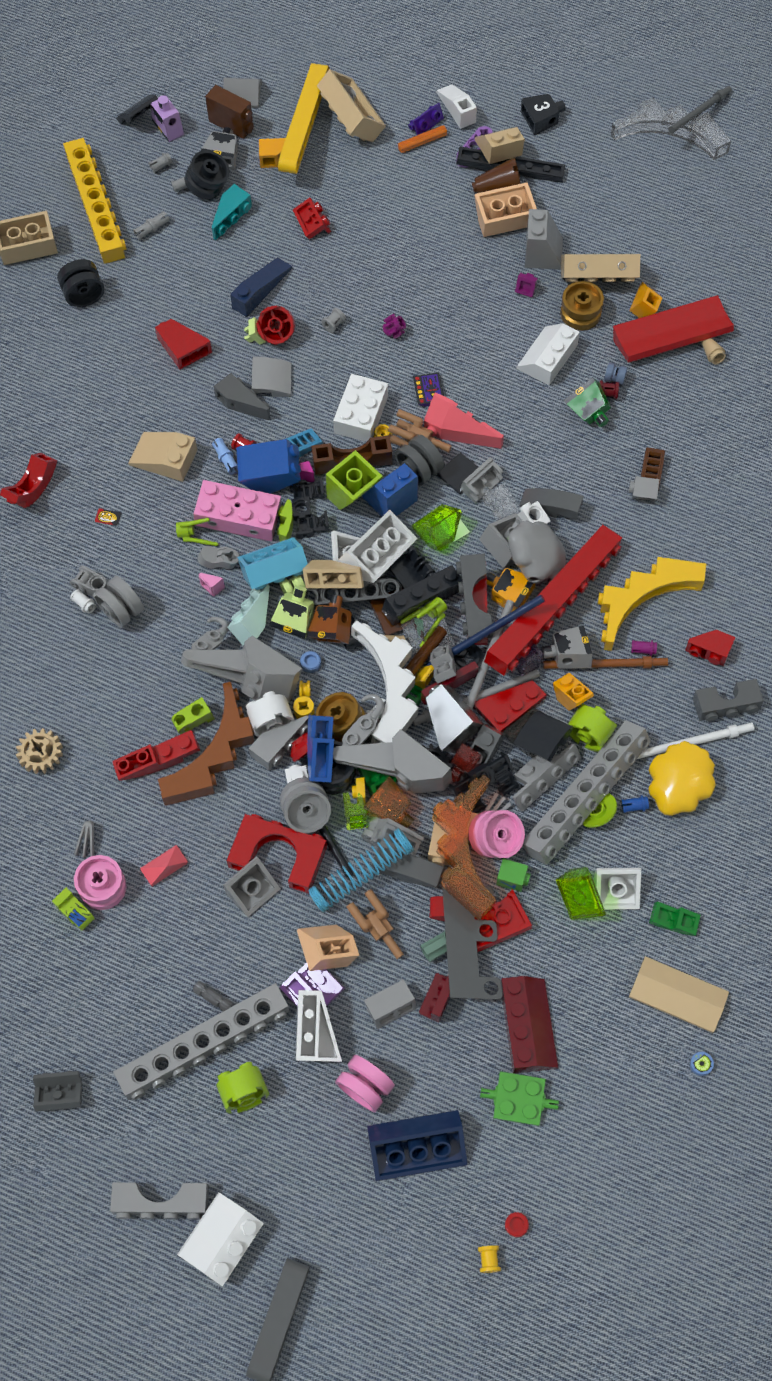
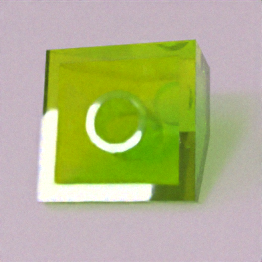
M441 504L413 523L411 527L429 548L442 551L448 548L449 544L455 540L462 512L458 508Z
M587 867L570 869L556 879L571 920L603 917L606 915L594 880Z

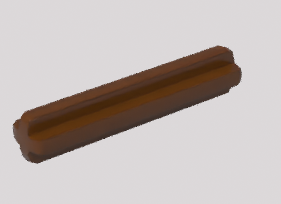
M437 626L405 669L410 670L415 675L429 658L431 652L446 636L447 631L443 627Z

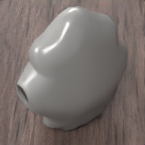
M528 520L522 521L517 524L515 529L509 532L507 538L512 559L529 582L546 583L548 579H553L566 565V551L561 540L544 522L537 521L532 523Z

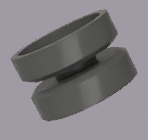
M416 435L408 442V445H403L395 452V458L399 467L405 463L418 476L419 486L430 480L431 475L435 476L444 469V461L440 452L423 435Z

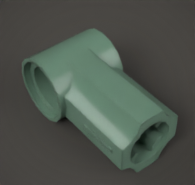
M445 931L420 945L429 963L447 954Z

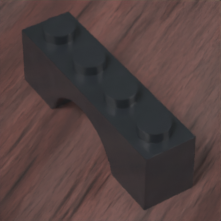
M451 565L387 597L383 604L382 612L392 626H394L428 601L436 597L445 600L459 592L458 582H462L461 576L457 574L456 569Z

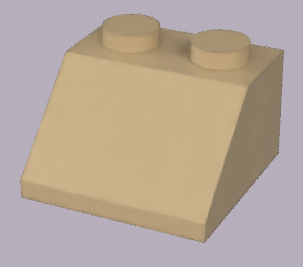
M518 127L475 137L477 145L489 164L522 156L525 139Z

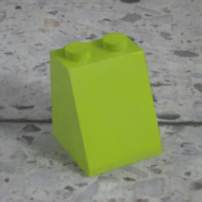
M355 450L326 473L327 498L341 510L357 500L379 482L383 476Z

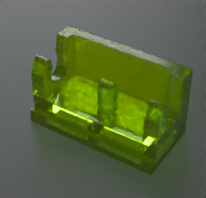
M342 793L347 830L368 828L367 811L364 809L362 795L358 793V803L352 804L349 793Z

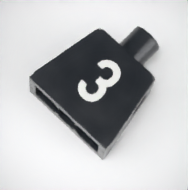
M549 94L522 98L521 113L534 135L557 125L559 113L566 110L563 100L554 102Z

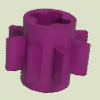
M394 313L384 319L383 331L388 337L393 335V338L396 339L405 333L403 329L406 328V323L401 316L396 317Z

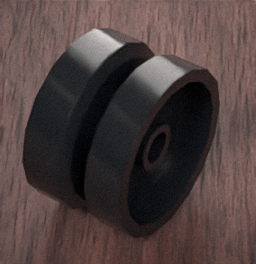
M202 150L197 152L185 172L184 180L187 188L195 196L202 199L217 197L229 178L230 170L228 163L222 156L213 151Z
M86 259L74 260L64 265L58 272V283L63 291L66 302L70 306L86 307L94 304L103 296L105 291L104 284L99 276L96 265L92 261Z
M334 741V748L342 746L343 743ZM333 760L331 782L319 783L322 784L326 794H340L349 789L353 784L356 768L338 764Z

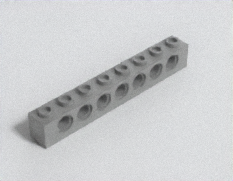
M625 720L525 837L522 846L528 856L547 865L557 855L558 851L569 841L570 837L583 824L590 813L596 809L598 803L610 792L628 768L634 764L639 755L648 747L651 740L644 727Z
M275 983L113 1071L125 1097L128 1100H137L145 1095L146 1090L152 1087L153 1089L161 1087L166 1083V1079L172 1076L174 1078L181 1076L186 1072V1068L192 1065H201L207 1060L206 1057L212 1054H221L227 1049L226 1046L244 1041L247 1038L246 1035L254 1031L258 1033L267 1027L266 1024L274 1020L278 1022L287 1016L286 1013L290 1012L289 1006ZM261 1006H268L270 1008L269 1012L264 1015L259 1014L258 1010ZM241 1017L250 1018L249 1023L245 1026L239 1025L238 1021ZM226 1027L230 1029L227 1036L221 1037L218 1035L221 1028ZM201 1039L209 1040L207 1047H198V1042ZM181 1050L189 1051V1055L185 1059L178 1058V1053ZM161 1061H168L169 1064L165 1070L157 1069ZM147 1072V1079L143 1082H138V1074Z

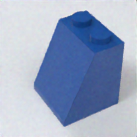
M283 439L236 448L238 482L250 490L271 494L301 481L300 452L298 447L289 440Z
M404 463L365 492L362 497L381 517L389 510L398 516L418 501V476Z

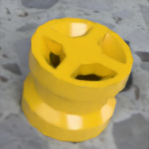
M298 697L294 701L293 709L296 719L315 714L314 703L309 697Z

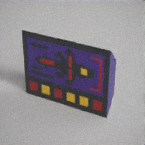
M439 372L413 376L418 405L430 406L435 392L444 396Z

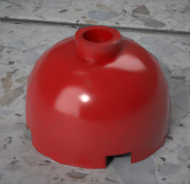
M275 305L265 308L257 320L259 335L263 340L271 344L286 342L295 331L294 316L282 306Z

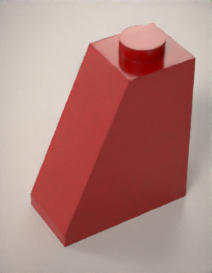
M173 319L162 322L155 327L157 339L179 370L212 353L211 342L208 338Z

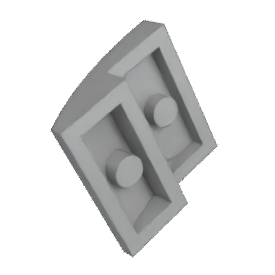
M253 357L252 390L255 393H272V397H291L292 363L276 358Z

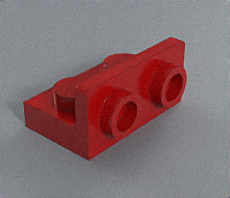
M308 198L293 209L305 236L309 240L323 230L328 234L331 232L329 227L331 223L326 215L322 214V211H324L323 207L318 201L315 203L311 198Z

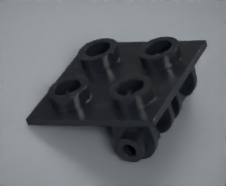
M413 545L407 549V554L401 555L389 567V570L404 589L435 574V570L432 569L429 562L425 560L424 556H421L419 549Z

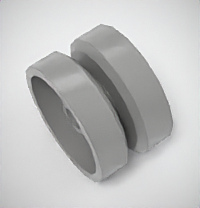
M115 575L107 582L108 589L99 588L93 593V597L103 613L116 626L123 628L131 621L130 615L135 617L144 610V605L133 589L123 579Z
M304 777L289 782L283 788L280 795V807L289 827L297 832L311 833L321 829L328 822L331 815V804L322 784L317 781H309V778Z

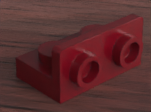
M439 973L435 974L419 1010L420 1015L438 1023L440 1022L450 999L449 976L445 977Z

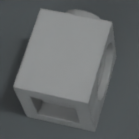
M635 476L634 481H630L629 493H632L633 499L656 501L659 479Z

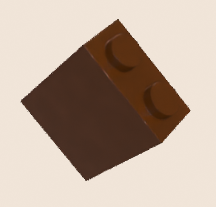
M215 84L205 96L209 122L222 129L229 127L233 130L234 135L244 139L254 128L251 102Z

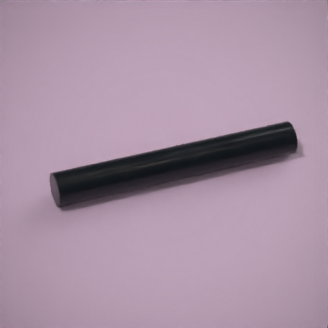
M324 825L319 829V832L327 841V846L346 878L348 875L342 866H345L349 874L353 875L349 864L328 828Z

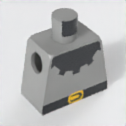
M224 127L222 132H211L201 151L208 150L218 153L228 163L229 169L235 170L238 151L237 136L233 134V130L229 127Z
M584 626L555 632L552 635V645L542 646L543 658L555 657L558 668H591L592 651Z

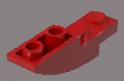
M189 730L156 746L149 744L112 762L118 780L122 781L152 774L184 762L183 758L200 751V747L195 733Z

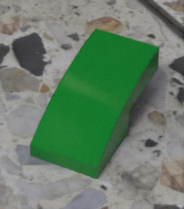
M657 901L653 905L649 924L677 933L696 936L701 915L682 907L676 909Z

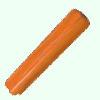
M442 125L398 143V149L401 153L444 137L447 135V129Z

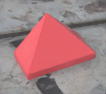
M175 845L141 867L140 870L150 885L154 886L188 864V861L178 846Z

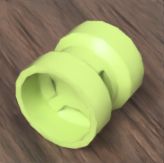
M292 575L290 579L279 582L284 595L286 593L293 594L295 586L306 588L300 575Z

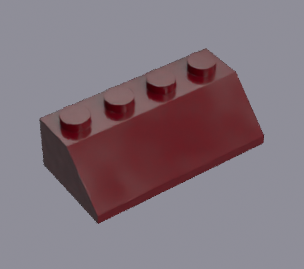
M528 976L501 978L502 1002L513 1074L558 1069L545 979Z

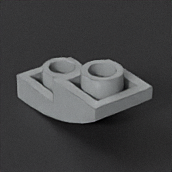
M449 644L444 647H436L430 654V662L434 667V679L438 684L456 676V666Z

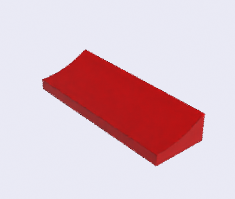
M716 295L614 325L613 342L629 363L733 332L734 324L725 312L719 296Z

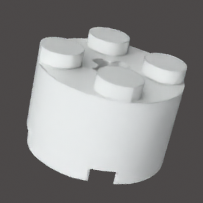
M274 691L267 692L263 695V698L249 702L246 705L249 720L257 737L266 731L295 720L287 698L284 695L275 694Z

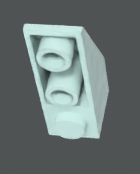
M266 584L267 586L262 589L256 590L254 588L250 591V597L240 605L241 609L232 616V622L227 627L242 645L251 636L258 638L265 628L269 584Z

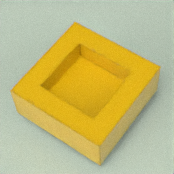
M356 778V785L352 786V798H357V806L366 804L364 778Z

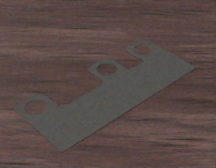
M442 884L450 998L501 999L503 995L501 980L497 977H479L476 941H496L497 926L492 920H475L474 906L492 907L494 905L493 889L490 886ZM479 890H486L490 894L488 902L483 903L477 899L476 894ZM483 924L490 925L493 929L492 936H482L479 932L480 926ZM492 981L496 983L498 992L494 995L487 994L484 990L486 982Z

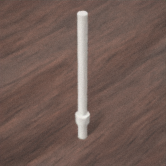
M752 722L739 726L734 724L727 726L723 730L646 748L637 759L665 753L669 745L679 744L682 741L697 745L726 737H738L739 734L754 731V725Z

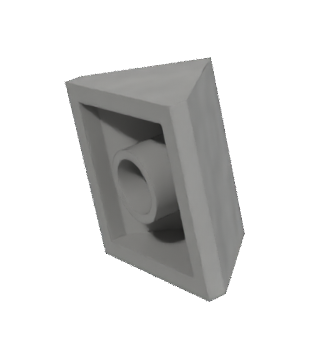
M229 77L223 79L224 89L250 101L251 108H259L262 79Z
M257 856L223 884L226 895L247 917L281 889Z

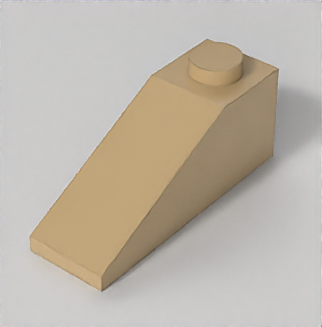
M311 560L303 568L306 588L364 587L361 567L333 560Z

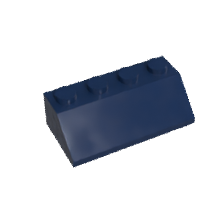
M458 1110L367 1126L376 1181L468 1165L463 1126Z

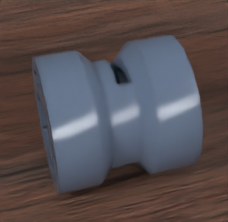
M609 362L604 381L609 383L611 381L619 382V385L623 386L628 367H618L614 363Z

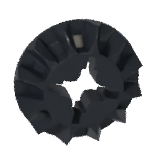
M474 644L455 655L456 670L466 666L465 660L461 658H465L467 652H469L470 659H473L469 660L468 664L475 661L480 668L484 659L482 650Z

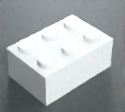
M351 374L333 420L334 433L365 442L373 437L374 430L379 423L388 399V383Z

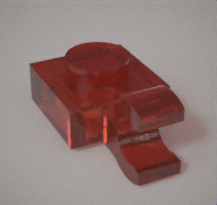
M464 743L451 761L456 764L455 768L451 771L453 782H458L464 771L469 772L473 770L482 756Z

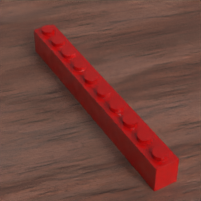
M602 525L541 591L540 594L544 597L545 602L517 618L488 649L484 663L503 676L509 670L514 671L519 664L518 660L521 657L525 658L529 654L531 646L533 644L537 645L543 637V632H548L553 627L554 620L556 618L560 619L565 613L566 607L574 604L577 594L579 592L582 594L588 587V582L590 580L594 581L600 573L599 570L607 567L612 555L615 557L622 548L620 543L623 537Z

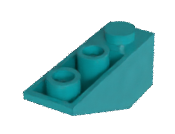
M233 184L221 196L212 224L214 240L224 235L227 229L236 224L239 218L249 212L252 207L251 195L236 184Z

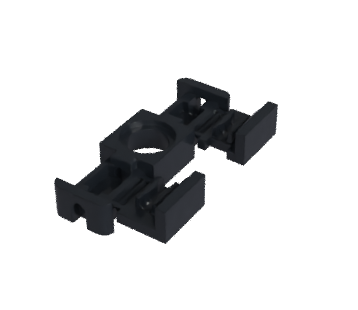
M319 478L320 482L308 483V485L306 480L290 485V489H293L294 499H291L293 518L294 521H297L298 532H295L297 539H303V536L306 535L307 538L313 537V530L314 532L329 531L327 510L320 517L315 515L311 517L309 498L310 500H313V497L325 498L322 478ZM298 506H305L307 510L299 513L296 511V508Z
M500 752L501 757L488 765L482 763L466 773L468 777L456 785L449 784L450 791L454 793V799L461 803L464 811L478 813L486 808V805L480 799L478 800L476 795H478L477 792L494 782L498 783L499 787L497 789L503 796L519 787L511 773L513 766L506 754ZM485 772V779L482 782H477V776Z

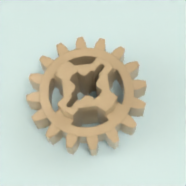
M44 728L41 729L40 733L33 729L32 735L26 732L27 738H20L19 741L22 745L16 746L19 752L16 754V757L20 760V765L22 767L25 766L27 772L33 769L35 774L39 770H42L45 774L48 767L53 770L52 764H59L60 761L57 757L63 756L61 751L63 746L59 742L58 736H54L51 730L46 734ZM36 747H37L39 750H41L44 755H42L40 752H38V751L36 750Z

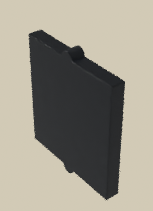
M460 452L444 466V469L437 473V476L446 483V486H450L458 494H461L462 490L460 488L463 481L478 466L474 464L473 460L470 461Z

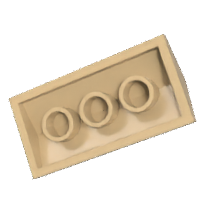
M645 956L629 998L714 1033L729 991Z

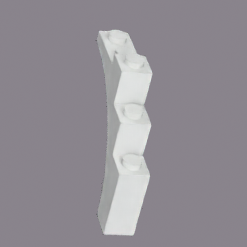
M356 620L352 625L351 636L363 644L374 657L382 672L386 688V705L381 720L372 733L371 742L373 744L392 742L395 734L400 729L405 732L418 715L419 707H417L416 703L411 699H405L414 687L416 677L410 670L402 669L412 656L413 647L406 640H400L396 636L389 642L386 636L378 635L372 631L369 625L361 624Z

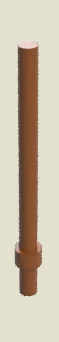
M642 656V658L593 659L591 668L642 667L646 669L652 668V666H668V658ZM555 660L543 661V669H562L557 667Z

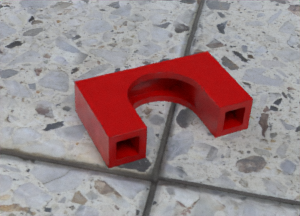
M245 814L226 860L228 868L240 871L256 857L258 850L263 845L272 841H282L291 845L297 853L296 861L288 879L289 888L309 894L308 890L314 884L327 849V841L324 837L318 834L309 835L297 832L292 828L284 827L278 821L269 822L263 820L261 816L251 814V816Z

